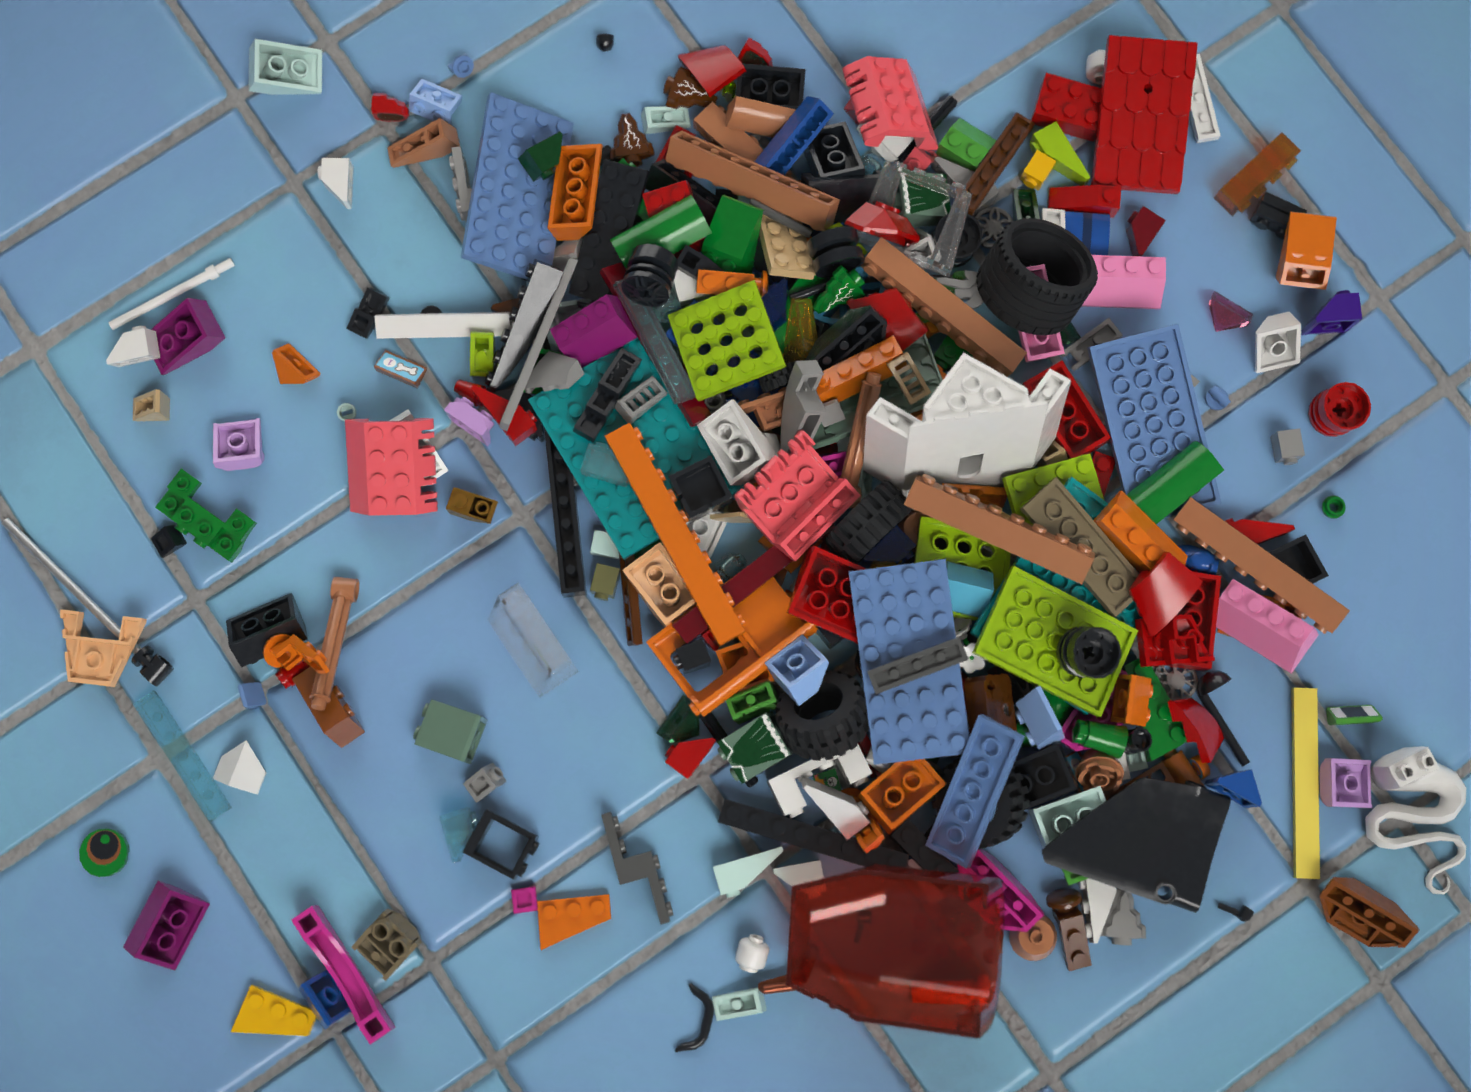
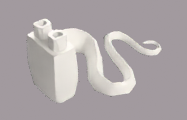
M1428 747L1402 748L1382 756L1371 767V777L1376 786L1386 791L1437 793L1440 796L1439 804L1436 807H1415L1394 802L1379 804L1365 817L1366 837L1379 848L1394 850L1435 841L1454 842L1457 846V855L1430 869L1425 878L1426 888L1432 894H1445L1450 888L1449 878L1446 877L1447 886L1442 891L1436 890L1432 886V880L1436 874L1459 865L1466 858V845L1461 837L1441 831L1396 838L1384 837L1378 831L1379 823L1384 819L1390 818L1416 824L1442 825L1453 821L1466 803V786L1456 771L1436 762Z

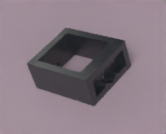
M486 809L463 853L515 880L518 876L522 877L528 867V864L525 862L529 854L533 856L538 849L540 843L537 842L539 836ZM494 820L529 838L513 870L477 852Z

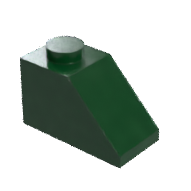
M561 132L526 149L518 158L533 182L540 178L544 181L554 174L553 169L560 161L563 138Z

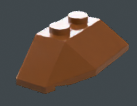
M1333 877L1319 894L1326 921L1368 947L1397 946L1398 948H1405L1419 932V927L1397 903L1355 878Z

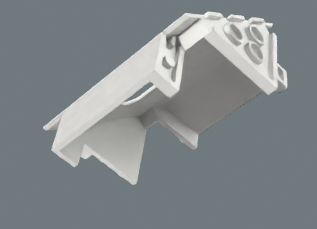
M963 353L924 405L922 421L880 397L866 417L863 471L882 482L884 480L890 481L906 498L918 474L921 476L923 474L930 475L939 484L951 483L1004 487L1003 477L1034 469L1056 438L1071 380L1049 369L1029 397L1028 388Z

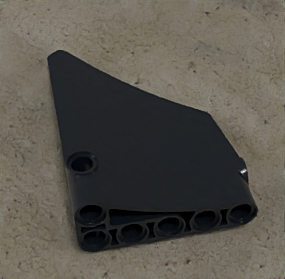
M1142 777L1065 830L1042 849V855L1046 864L1161 904H1171L1197 913L1202 902L1209 870L1230 807L1231 798L1206 789L1205 786L1190 780H1186L1185 783H1174ZM1162 886L1169 887V891L1165 895L1158 894V890Z

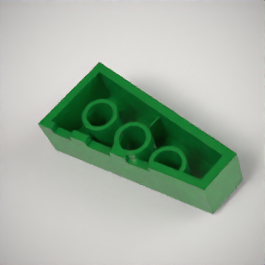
M1140 658L1124 665L1122 670L1129 675H1138L1152 679L1153 695L1149 698L1148 704L1150 709L1149 721L1146 722V727L1136 726V728L1142 727L1147 729L1151 734V747L1144 751L1146 761L1151 762L1187 742L1182 722L1172 721L1168 705L1170 698L1153 668L1141 667Z

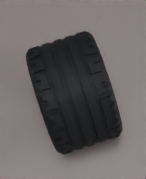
M1027 218L1014 220V222H1010L1004 227L980 266L976 275V283L983 302L1002 322L1028 334L1052 335L1063 331L1077 314L1097 283L1098 270L1090 251L1074 234L1052 222ZM1045 264L1048 281L1038 277L1026 267Z

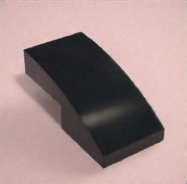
M367 287L358 308L354 309L346 329L368 339L375 328L374 316L383 314L390 297Z

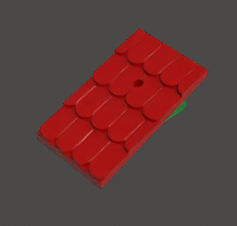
M1116 35L1108 36L1091 185L1122 187L1121 190L1165 194H1178L1180 192L1198 42Z

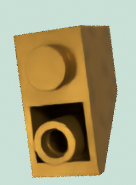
M453 487L446 510L451 515L470 521L491 524L498 501Z

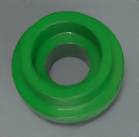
M1329 496L1322 502V511L1328 518H1339L1345 512V502L1338 496ZM1330 504L1335 505L1336 511L1330 509Z

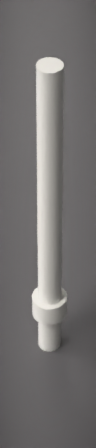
M229 258L216 266L211 265L205 268V271L108 323L111 329L115 330L205 281L220 277L222 272L234 267L235 264Z

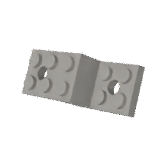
M461 146L452 147L453 156H449V162L454 174V178H452L453 187L458 198L456 199L457 211L460 213L461 221L465 220L467 222L472 188L470 187L467 163Z

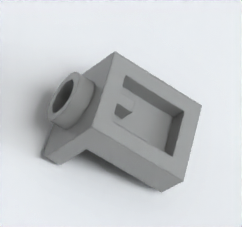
M491 763L481 768L465 781L463 785L477 803L497 787L503 785L506 779L503 777L500 768Z

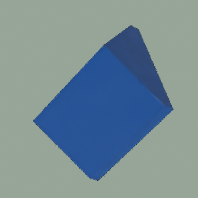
M1252 769L1208 779L1204 783L1220 794L1229 796L1231 800L1245 808L1260 807L1262 804Z
M328 970L321 972L300 985L298 990L324 1030L351 1013L342 992Z

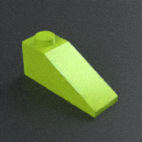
M1057 122L1033 133L1029 142L1033 154L1037 150L1056 160L1053 167L1054 170L1079 186L1087 185L1091 177Z

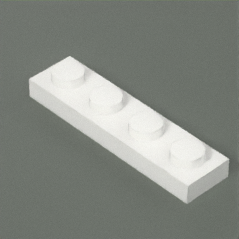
M1197 54L1195 79L1193 80L1191 110L1189 112L1196 143L1218 140L1220 138L1200 54Z

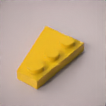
M250 985L231 1032L309 1036L317 1018L309 1007L258 986Z

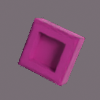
M536 886L511 890L514 914L538 911Z

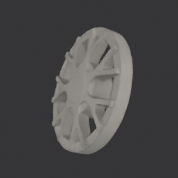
M1164 666L1156 668L1155 674L1157 676L1158 674L1166 675V681L1160 682L1162 686L1167 684L1170 688L1167 695L1171 694L1170 700L1190 698L1195 693L1198 683L1195 670L1189 669L1187 671L1184 669L1181 673L1177 671V667H1172L1173 671L1168 673ZM1191 672L1193 679L1185 680L1184 674ZM1184 684L1192 687L1189 693L1182 688ZM1179 689L1181 698H1174V690Z

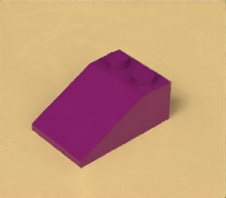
M186 298L151 329L156 331L160 358L154 359L161 375H166L210 352L225 339L207 301Z

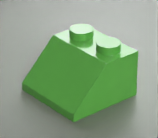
M959 118L939 143L936 154L947 161L975 172L997 140Z

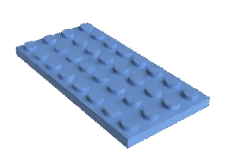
M490 92L487 96L461 252L462 259L526 280L528 278L525 276L526 269L529 263L533 264L534 259L550 265L553 264L556 239L548 230V220L556 167L553 169L554 174L543 181L540 178L533 182L518 158L526 149L558 132H561L563 135L561 146H569L573 129L572 122Z
M1179 324L1087 347L1107 431L1111 436L1110 443L1121 488L1126 495L1192 442L1198 441L1208 449ZM1216 478L1196 492L1191 498L1205 508L1221 504ZM1188 500L1165 518L1177 516Z
M946 559L849 571L874 765L963 754L969 740L960 663L878 694L875 693L867 672L956 638Z

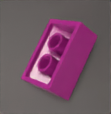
M609 294L604 295L550 329L560 351L565 356L577 359L581 368L638 338L619 298Z
M158 880L123 948L134 958L176 970L210 904L178 887Z

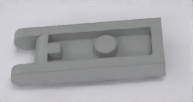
M1108 318L1064 350L1065 354L1061 356L1065 357L1071 353L1078 362L1071 367L1073 371H1076L1090 361L1087 347L1117 340L1123 335L1111 319Z

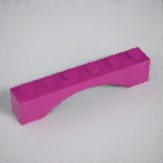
M319 905L311 906L293 918L291 921L303 940L318 956L336 982L354 1016L356 1024L368 1043L376 1042L396 1027Z

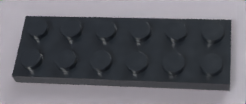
M604 159L597 187L593 226L583 237L569 294L593 301L600 299L606 294L612 295L600 271L602 268L622 263L610 239L636 225L643 199L642 194L645 192L650 173L648 170Z

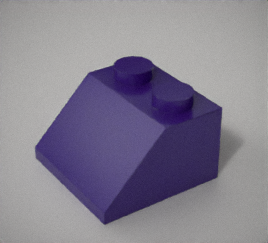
M1349 290L1336 292L1301 330V334H1329L1349 331L1362 320L1359 292L1350 293Z

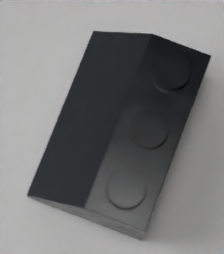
M292 593L226 620L229 648L241 667L254 664L263 659L265 643L276 634H287L290 636L295 634L302 641L308 639L305 623Z

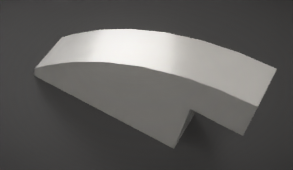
M817 360L796 361L790 374L781 419V449L788 454L791 453L788 442L791 439L794 440V436L800 430L805 431L813 440L827 412L816 392L824 374Z

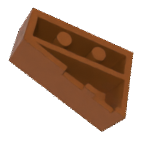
M309 667L292 680L323 733L339 747L343 748L365 733V731L354 716L355 712L351 706L344 701L343 697L345 696L337 685L333 684L330 697L331 702L326 703L325 710L320 711L311 708L312 700L309 696L312 692L316 671Z

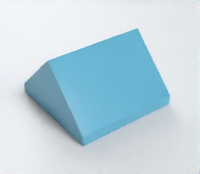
M947 561L952 611L979 618L990 603L994 592L993 573Z

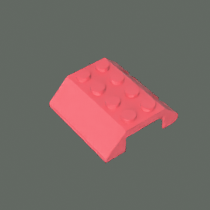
M866 56L843 67L842 71L848 87H853L849 90L857 121L859 124H864L861 126L860 131L865 146L878 147L885 136L914 137L917 149L937 150L939 148L916 75L907 59Z
M415 418L413 421L345 419L350 512L371 516L418 515L438 511L437 500H428L437 498V492H421V486L437 483L435 477H427L436 475L435 455L425 454L435 452V446H419V440L434 437L433 431L422 432V430L434 429L433 418Z
M800 430L794 436V440L791 439L788 442L790 454L781 449L777 453L778 456L772 457L760 469L761 473L757 472L754 475L758 484L756 488L747 482L744 485V489L741 488L734 495L740 509L769 542L793 561H796L861 496L846 478H839L813 449L812 446L816 443L803 430Z

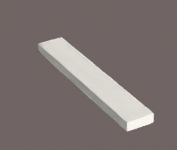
M510 312L378 314L374 316L377 339L470 337L471 331L494 333V336H501L505 328L508 329L511 320H509Z

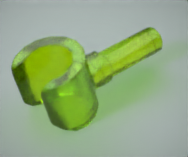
M733 81L722 88L723 97L726 92L732 94V98H734L736 84Z

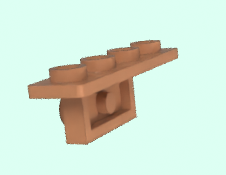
M787 386L779 389L778 393L772 395L769 392L758 396L757 400L750 402L749 399H746L737 404L746 414L754 411L762 432L780 427Z

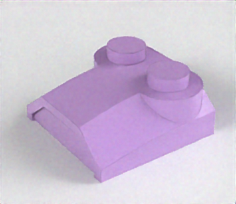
M462 397V399L456 398L454 402H450L444 409L450 421L486 446H489L491 443L489 431L494 426V423L491 421L493 417L484 410L477 411L473 408L474 404L465 397Z
M260 418L221 424L213 423V464L215 468L233 471L256 468L263 463L264 453L262 451Z
M1325 758L1320 765V798L1323 804L1327 807L1372 808L1371 760Z

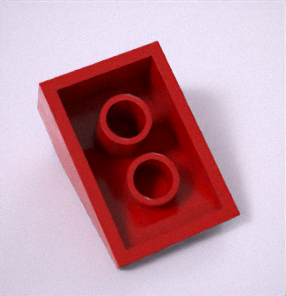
M687 180L642 194L649 218L689 195L693 197L690 183ZM705 237L689 245V247L702 252ZM683 249L674 254V256L677 259L680 256Z

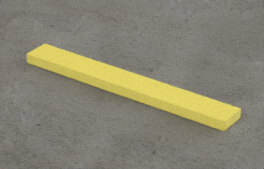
M1294 687L1291 688L1294 878L1320 879L1317 688Z

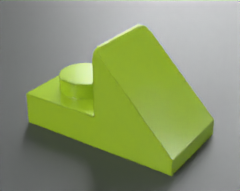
M471 331L470 376L486 377L488 371L492 372L494 368L492 360L495 351L494 333Z

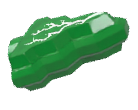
M840 265L832 273L833 277L826 283V290L818 296L812 306L818 314L830 311L837 305H846V301L851 298L855 300L866 296L861 288L865 281L855 268L848 271Z

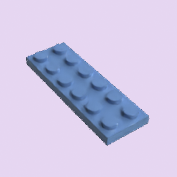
M983 714L978 715L925 846L966 869L971 867L1025 738L1024 735Z

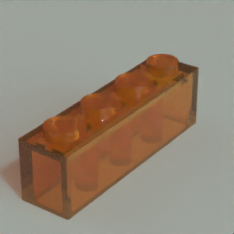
M1283 132L1280 133L1218 191L1214 199L1232 217L1238 211L1243 213L1252 204L1250 200L1254 196L1258 199L1267 190L1265 186L1269 182L1274 184L1283 175L1281 171L1284 168L1289 170L1297 163L1298 159L1296 157L1301 150Z

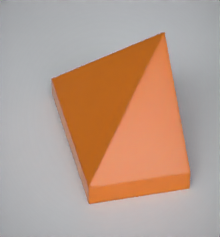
M290 343L276 348L272 352L280 384H304L319 377L321 374Z

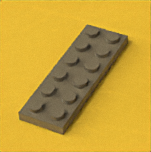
M1057 477L1053 478L1023 505L1020 510L1032 524L1037 523L1046 527L1047 532L1054 535L1056 533L1065 535L1070 539L1069 542L1076 545L1082 543L1092 548L1095 558L1083 584L1110 616L1117 617L1133 601L1128 589L1139 574Z

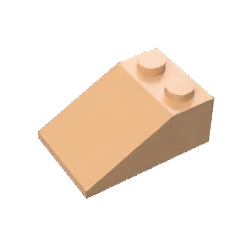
M660 542L622 570L664 628L696 605L666 549Z

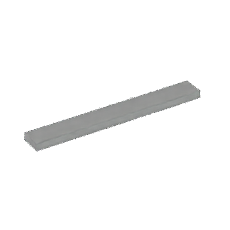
M571 257L568 259L557 290H555L499 424L500 429L507 431L577 265L578 260Z

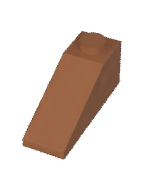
M439 118L387 147L390 165L395 168L441 158L451 153L452 147L460 146L457 129Z

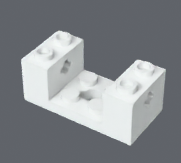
M859 745L853 750L849 749L841 757L837 755L831 760H826L825 758H821L820 761L810 760L768 780V786L782 815H789L791 819L803 813V807L807 806L795 779L801 782L800 779L803 777L810 778L813 776V770L819 768L820 772L835 765L834 760L847 786L853 784L855 788L869 781L867 776L871 775L872 772Z

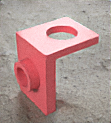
M915 146L898 168V171L925 172L938 155L933 150L924 151V149H917V146Z

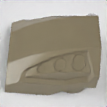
M386 909L351 948L359 951L383 975L382 978L386 981L422 941L418 930L402 914Z

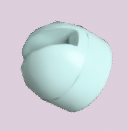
M341 404L337 409V416L342 421L354 419L356 417V409L352 404ZM353 410L352 414L342 416L341 412Z

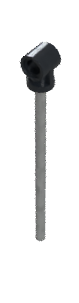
M9 518L3 520L2 525L119 639L121 628ZM136 643L132 651L134 656L131 662L136 667L142 665L143 668L139 671L141 675L151 684L158 687L174 668L161 655L155 654L152 656L154 650L150 646L141 648Z

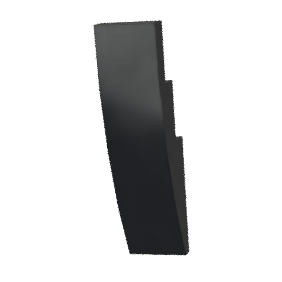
M621 348L599 381L598 388L573 427L574 433L594 443L615 409L617 401L621 399L642 361L641 358Z

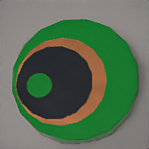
M97 829L88 834L82 841L79 849V860L83 868L91 875L97 877L112 876L120 872L127 864L129 844L126 838L118 831Z

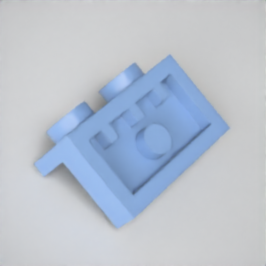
M421 79L409 94V111L431 121L441 118L451 125L452 114L461 104L462 95Z

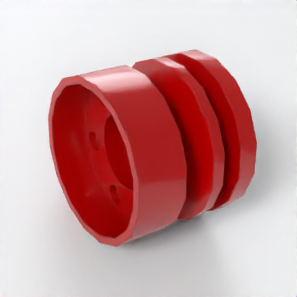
M1349 382L1338 383L1320 392L1312 399L1309 405L1308 416L1310 423L1317 432L1324 436L1336 437L1363 425L1370 416L1371 403L1369 396L1360 386Z

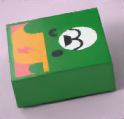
M836 769L813 775L814 781L841 791Z

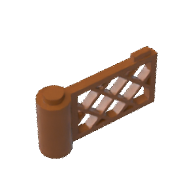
M1173 749L1163 755L1165 759L1123 784L1115 792L1111 789L1103 791L1105 799L1108 800L1137 779L1142 777L1151 778L1152 773L1158 769L1163 773L1164 781L1185 783L1186 780H1190L1203 786L1204 784L1183 751Z

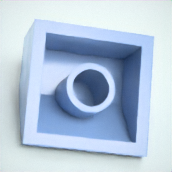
M803 634L765 662L774 680L798 706L818 692L829 664L827 658Z
M1041 686L1034 688L1016 703L1018 710L1015 711V714L1021 725L1026 724L1029 731L1025 734L1031 746L1036 744L1038 750H1041L1065 738L1062 727Z

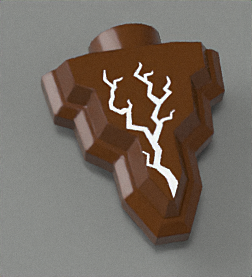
M680 67L675 77L668 76L665 82L663 93L668 95L666 107L677 110L679 107L689 109L694 105L707 107L712 101L715 104L717 103L718 97L715 94L709 97L688 69Z
M622 114L618 123L619 134L614 138V147L610 149V161L618 163L624 158L628 164L632 162L636 167H639L643 164L642 160L655 155L652 143L647 142L645 134L638 131L637 122L631 114Z

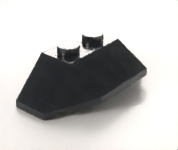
M871 305L850 309L816 339L805 361L817 360L820 368L824 371L884 341L887 320Z

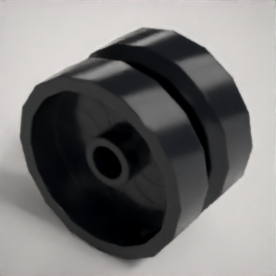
M854 227L832 228L818 233L807 241L809 255L815 258L812 265L817 277H833L832 273L840 265L850 271L864 263L865 258L862 248L856 246L859 238Z

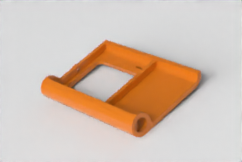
M772 577L733 608L736 615L739 613L742 615L747 625L743 627L745 633L737 637L747 650V656L701 691L697 692L691 687L670 659L671 654L677 648L686 644L672 625L695 608L696 605L646 641V643L691 703L688 706L696 716L701 714L702 717H705L767 670L765 662L802 634L808 639L817 632L815 625L787 613L791 599L775 578Z

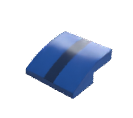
M1065 211V229L1081 240L1091 255H1108L1110 215Z

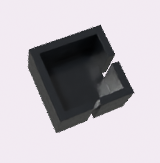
M712 456L706 457L668 476L669 483L677 499L680 500V505L689 523L708 515L710 508L714 512L733 502V497Z
M1306 534L1269 552L1312 584L1329 576Z

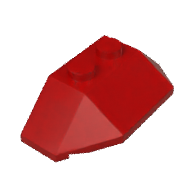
M876 201L875 205L866 202L845 222V225L879 238L883 237L885 240L905 247H909L910 244L914 245L920 240L919 235L909 220L899 215V209Z

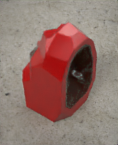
M748 38L737 57L742 64L773 66L772 58L769 56L768 51L761 47L760 43Z
M374 93L372 95L371 110L374 119L397 122L404 121L409 117L410 111L406 107L405 102L398 101L394 96H388L386 93Z

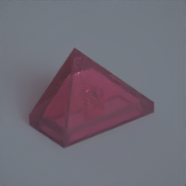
M1216 291L1213 292L1208 302L1216 332L1248 326L1253 317L1252 313Z

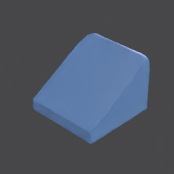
M260 682L238 685L243 707L253 709L267 703Z

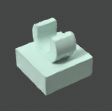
M1144 751L1132 754L1125 753L1129 772L1148 768Z

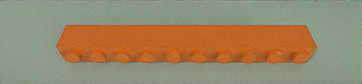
M628 423L605 435L608 446L718 646L720 647L744 634L745 630L743 627L747 625L740 613L735 614L732 608L735 603L729 592L724 594L720 586L723 584L717 571L713 573L709 567V564L712 563L710 557L705 550L701 552L697 544L700 543V540L694 529L692 531L688 529L686 523L689 520L683 509H677L674 503L677 501V498L672 489H666L663 483L666 480L660 468L655 469L651 462L655 459L649 447L644 449L640 442L643 440V437L638 427L633 428Z

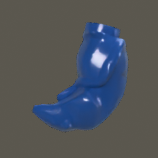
M1189 544L1177 545L1188 556L1185 566L1189 570L1216 575L1220 559L1215 558L1214 554L1205 548Z

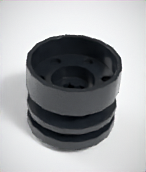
M953 212L945 215L939 221L932 234L939 254L937 262L946 267L957 268L965 265L972 259L982 242L980 224L973 216L965 212ZM953 240H956L957 244L952 246L950 243Z
M643 244L636 246L632 249L628 260L627 269L621 284L622 292L628 299L642 306L656 307L667 303L678 269L677 258L669 250L658 245Z
M1073 627L1061 636L1056 648L1057 660L1061 668L1075 677L1105 678L1115 671L1121 659V646L1117 637L1110 630L1102 627Z

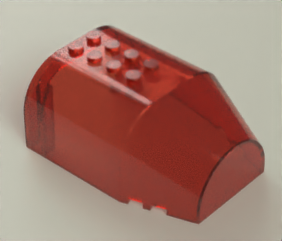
M875 864L795 884L791 889L786 986L812 999L817 998L829 1004L828 1007L848 1014V1017L855 1021L980 1039L993 1023L1000 992L1005 899L1002 881L996 877Z

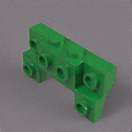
M180 469L167 486L169 490L155 508L177 523L174 528L184 535H187L189 532L195 536L193 541L203 549L209 546L233 563L257 523L237 508L225 523L192 500V497L202 483L183 469Z

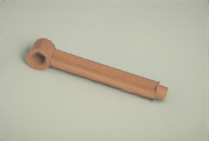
M867 372L866 380H862L861 392L841 473V478H846L861 495L849 508L856 507L862 497L861 488L858 486L864 459L866 417L878 401L880 389L883 386L880 383L881 374L875 372Z
M334 577L332 580L330 596L333 602L321 652L327 658L325 664L330 671L327 674L316 672L312 692L309 696L312 700L311 708L315 710H325L326 703L331 702V692L351 604L357 601L360 583L358 579Z

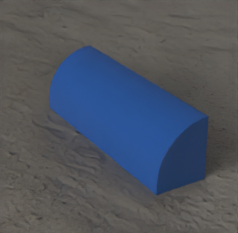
M807 96L754 162L785 175L834 113L820 98Z

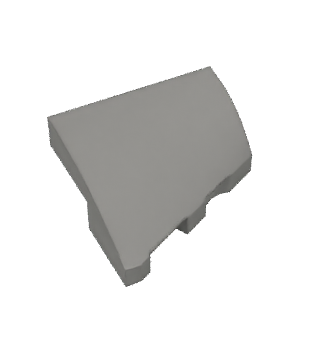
M549 351L532 370L524 390L526 393H532L537 387H542L544 391L569 389L585 373L577 359Z

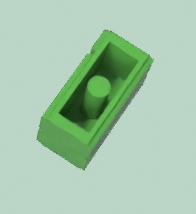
M767 680L732 695L726 700L732 719L737 724H741L770 712V709L775 710L779 697L774 685Z

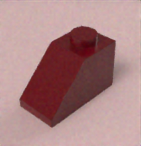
M1145 206L1139 212L1134 210L1127 221L1130 223L1126 233L1132 256H1142L1166 221Z

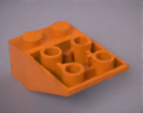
M1290 211L1275 277L1281 285L1326 290L1332 266L1337 217Z

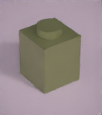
M596 564L590 588L591 593L595 594L594 598L608 601V598L614 599L621 573L620 568Z

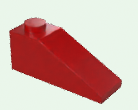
M1108 185L1053 187L1049 189L1048 208L1069 212L1109 214L1110 218H1114L1120 209L1122 187Z
M476 385L470 387L477 399L499 425L509 400ZM518 405L508 430L503 431L512 443L517 446L538 430L535 424L537 419L530 410L525 412Z
M1233 518L1225 520V522L1256 544L1269 541L1295 530L1294 525L1247 519H1240L1234 522Z

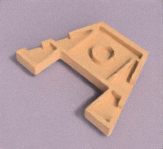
M60 609V618L64 621L62 636L66 639L67 652L64 653L68 682L115 687L147 619L123 616L118 641L81 637L84 612Z

